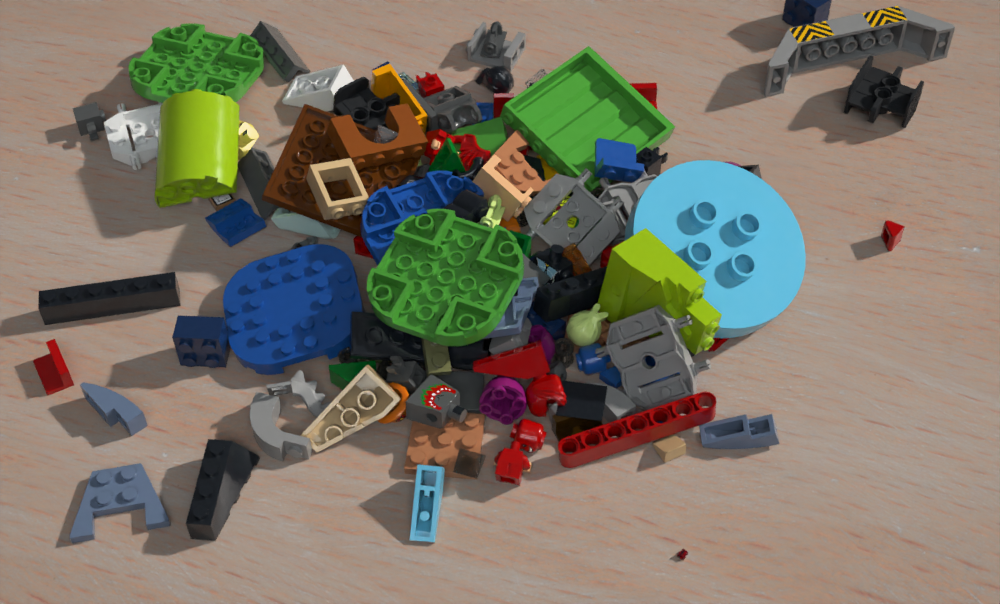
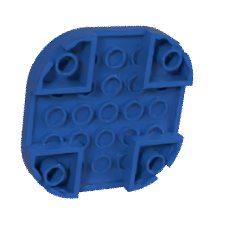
M431 171L427 172L423 179L390 190L385 186L374 192L364 207L360 230L363 241L377 266L395 238V229L405 219L413 214L415 217L426 214V210L443 209L446 205L452 203L456 196L464 190H469L483 197L484 192L465 176L462 179L453 176V172Z
M325 244L307 245L253 261L241 268L230 279L224 291L223 307L229 343L236 358L243 367L253 369L257 374L261 375L284 373L283 367L327 355L330 360L350 349L351 312L366 311L363 306L356 271L351 259L345 252Z

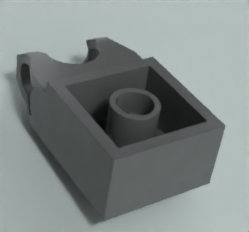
M458 86L423 98L438 114V129L446 133H454L462 125L477 124L483 120L476 100L471 97L469 92Z

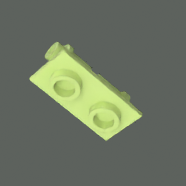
M496 194L489 198L487 202L489 207L487 215L482 217L477 224L493 229L495 225L500 224L506 207L501 206V197Z

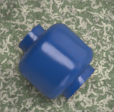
M593 343L579 348L578 353L575 354L579 372L583 371L585 375L590 376L607 369V363L611 362L610 355L598 358V354L595 352L597 348L602 347L600 343Z

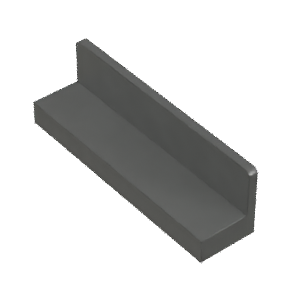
M262 21L259 22L250 36L258 41V46L263 48V54L284 81L290 82L298 70L305 73L311 72L276 27Z
M251 147L249 152L238 162V169L261 218L266 220L274 209L281 208L262 200V195L271 178L274 167L267 152Z

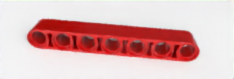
M700 392L565 437L558 444L559 461L565 468H574L708 423L716 415V397L710 392Z

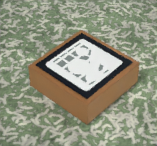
M232 194L208 198L216 211L236 201Z

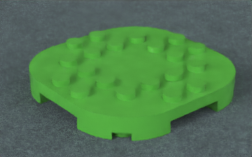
M180 24V27L172 29L167 27L152 36L153 44L139 59L134 57L129 63V76L131 86L137 94L146 99L161 103L175 93L189 92L193 89L229 96L233 101L237 102L246 94L264 69L263 48L258 46L256 39L243 33H239L236 38L205 32V25Z
M449 209L426 210V214L417 217L413 214L395 229V238L376 269L372 267L369 272L367 293L374 313L383 323L394 329L444 346H464L483 339L500 322L524 275L522 249L517 243L516 237L499 225H495L493 229L456 217L455 211Z

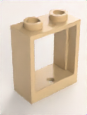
M351 158L309 166L306 179L324 220L339 219L344 216L360 215L363 213L369 197ZM347 179L355 197L331 201L324 183Z

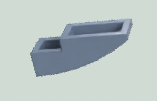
M85 382L80 384L85 399L110 427L119 422L133 436L148 426L143 411L124 396L98 385Z
M745 414L699 425L702 446L705 448L750 449L779 444L776 423L772 414L748 419Z

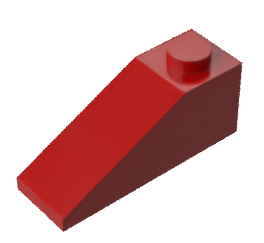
M541 340L476 360L473 362V370L478 373L522 379L533 378L536 380L545 377L550 372V365Z

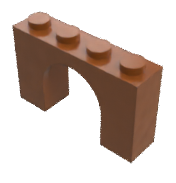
M408 103L388 107L384 121L394 138L389 143H374L364 138L358 131L351 115L330 118L327 130L340 159L351 158L356 170L374 165L380 166L393 161L398 162L402 159L420 157L424 155L428 140Z

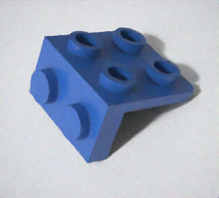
M598 138L595 141V177H606L629 183L640 178L644 172V164L636 163V146L634 144Z

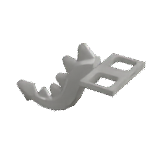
M302 370L297 371L293 378H290L291 381L267 385L269 395L276 396L293 393V396L301 397L308 410L315 417H318L330 404V402L321 404L325 399V395L323 393H315L317 381L312 380L306 383Z

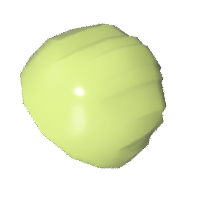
M596 303L590 311H580L569 319L566 331L568 338L574 344L587 346L599 339L602 329L601 322L606 320L609 314L607 312H598L601 307L600 304Z

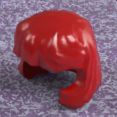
M556 374L546 375L543 378L533 380L526 388V403L530 413L534 416L546 417L549 410L547 404L556 402L557 406H565L567 403L561 379Z

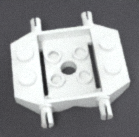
M158 102L156 105L126 111L125 104L121 103L122 109L120 104L117 105L118 114L104 122L113 159L132 166L134 170H137V165L139 170L142 163L157 157L160 107L163 103ZM128 127H130L133 142L136 149L135 151L132 150L131 142L127 131Z

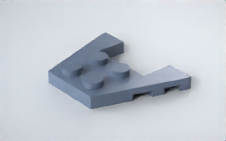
M538 277L522 279L518 287V296H513L496 328L483 339L521 333L539 286Z
M141 463L92 471L70 533L72 543L95 539L94 517L145 508L148 530L170 526L169 518Z

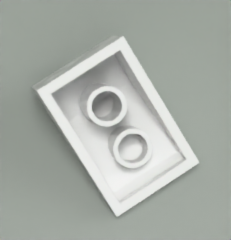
M344 64L295 77L282 102L286 105L302 108L304 104L326 112L334 110L335 93L339 88L354 80Z

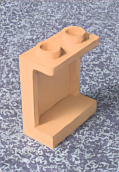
M494 155L480 169L472 182L484 192L483 198L487 199V202L495 194L501 197V206L506 207L502 217L508 222L513 216L517 218L523 212L524 208L532 200L529 196L534 190L530 187L526 193L522 194L495 170L501 159Z

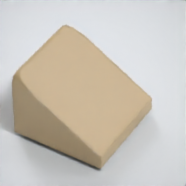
M674 434L652 443V446L664 463L686 453L687 445Z

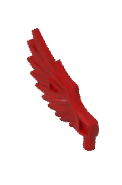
M454 135L456 137L454 144H461L459 156L465 171L470 169L473 159L476 157H481L484 160L483 165L487 163L491 157V152L479 147L475 135Z

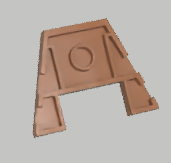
M516 130L490 159L494 155L499 157L501 162L495 170L522 194L526 193L531 187L534 191L530 196H535L551 179L542 181L537 171L531 168L523 154L519 152L526 149L529 142L519 130Z

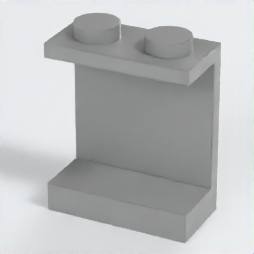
M482 22L479 29L475 30L471 41L469 40L466 44L468 61L489 67L505 66L511 72L526 49V33L518 32L513 41L505 40L499 58L480 56L487 34V26L485 22Z

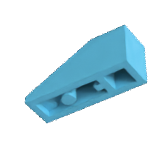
M417 465L410 540L435 542L445 475L443 467Z

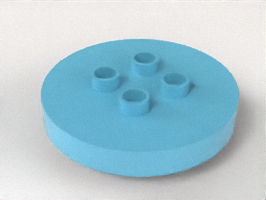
M710 160L691 161L676 165L654 179L631 210L625 229V240L646 228L707 281L703 290V298L722 314L718 324L720 328L715 333L714 338L745 336L763 328L787 308L801 286L806 263L805 244L793 212L783 198L769 184L741 167Z

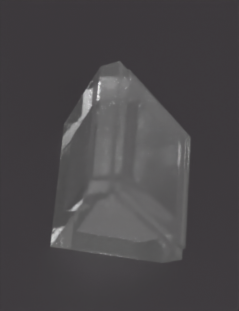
M378 125L374 143H389L398 136V133Z

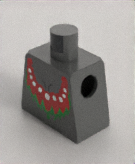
M432 374L406 401L407 419L439 429L444 428L451 419L461 423L467 415V409L460 407L459 391Z

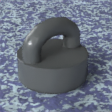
M557 360L550 364V372L547 375H561V382L565 381L567 378L566 367L561 360Z

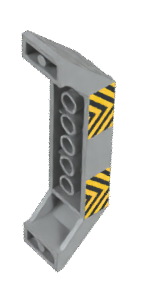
M893 6L789 28L768 64L763 94L765 97L784 93L785 84L793 73L863 59L870 55L877 56L901 50L927 58L928 61L947 58L955 27L953 24L907 8Z

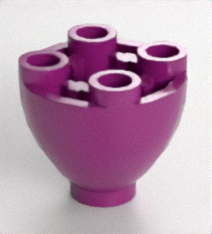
M497 375V377H494L485 385L479 399L480 412L490 419L500 421L504 425L512 424L514 420L524 414L527 408L526 393L520 382L514 377Z

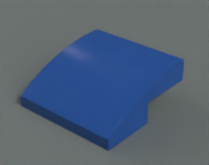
M242 198L205 218L213 231L230 247L267 227L264 219L254 213L252 206Z

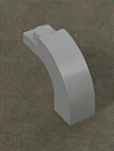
M587 383L607 386L603 417L609 423L636 414V405L620 390L606 384ZM554 402L552 406H550L549 421L551 423L552 416L555 415L557 411L556 402Z
M256 392L250 407V422L258 446L267 455L282 462L286 454L294 458L310 459L312 454L310 438L286 433L275 426L282 411L279 397Z

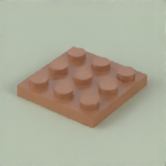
M467 413L463 422L460 423L451 419L444 428L440 429L412 421L404 467L405 474L416 475L417 465L443 467L445 469L444 477L477 480L485 427V414Z

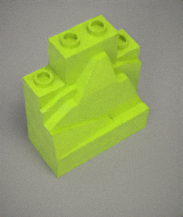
M644 228L612 249L598 304L601 306L599 312L609 313L607 319L611 323L657 305L661 306L674 319L690 315L691 318L689 320L692 319V325L680 328V333L686 347L696 355L702 350L707 351L713 345V338L720 328L718 324L722 316L720 312L703 298V290L707 281L648 229ZM659 331L648 336L650 338H653L663 333L662 331Z

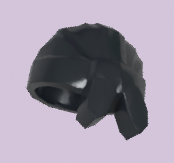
M494 66L491 69L486 68L475 79L477 84L480 85L483 82L494 93H509L514 86L513 75L505 66Z

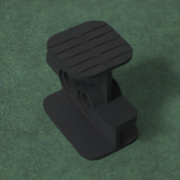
M870 55L849 87L844 113L848 114L852 106L870 112L868 122L874 123L879 114L891 112L904 117L902 127L906 128L917 109L924 81H920L916 89L900 84L902 67L897 66L893 74L872 67L874 57Z
M360 77L338 89L334 95L333 111L337 116L351 115L355 123L392 136L384 120L388 107L400 104V96L397 93H393L384 99L378 98L369 89V80L366 77Z

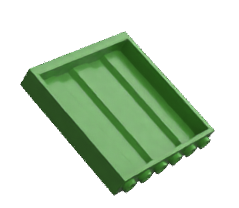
M590 46L505 103L500 115L504 123L509 125L514 131L519 130L529 142L533 151L538 153L560 175L576 178L587 168L592 175L585 181L584 187L593 196L603 189L599 183V180L602 178L595 177V141L598 138L634 144L637 154L645 147L652 151L654 148L659 147L670 138L675 128L664 115Z

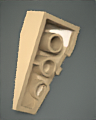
M366 365L300 436L310 438L312 448L318 453L383 418L401 398L371 366Z

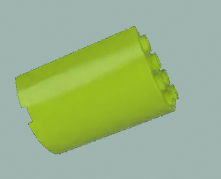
M193 89L189 92L175 93L161 105L155 181V202L159 208L192 202L194 197L207 199L237 192L240 106L231 97Z

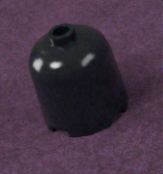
M492 338L481 339L464 346H448L451 367L474 371V361L491 356L489 347Z

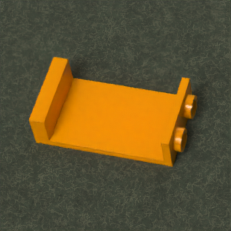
M388 64L373 70L371 91L376 97L381 99L397 93L400 96L399 105L408 103L425 135L428 115L393 67Z

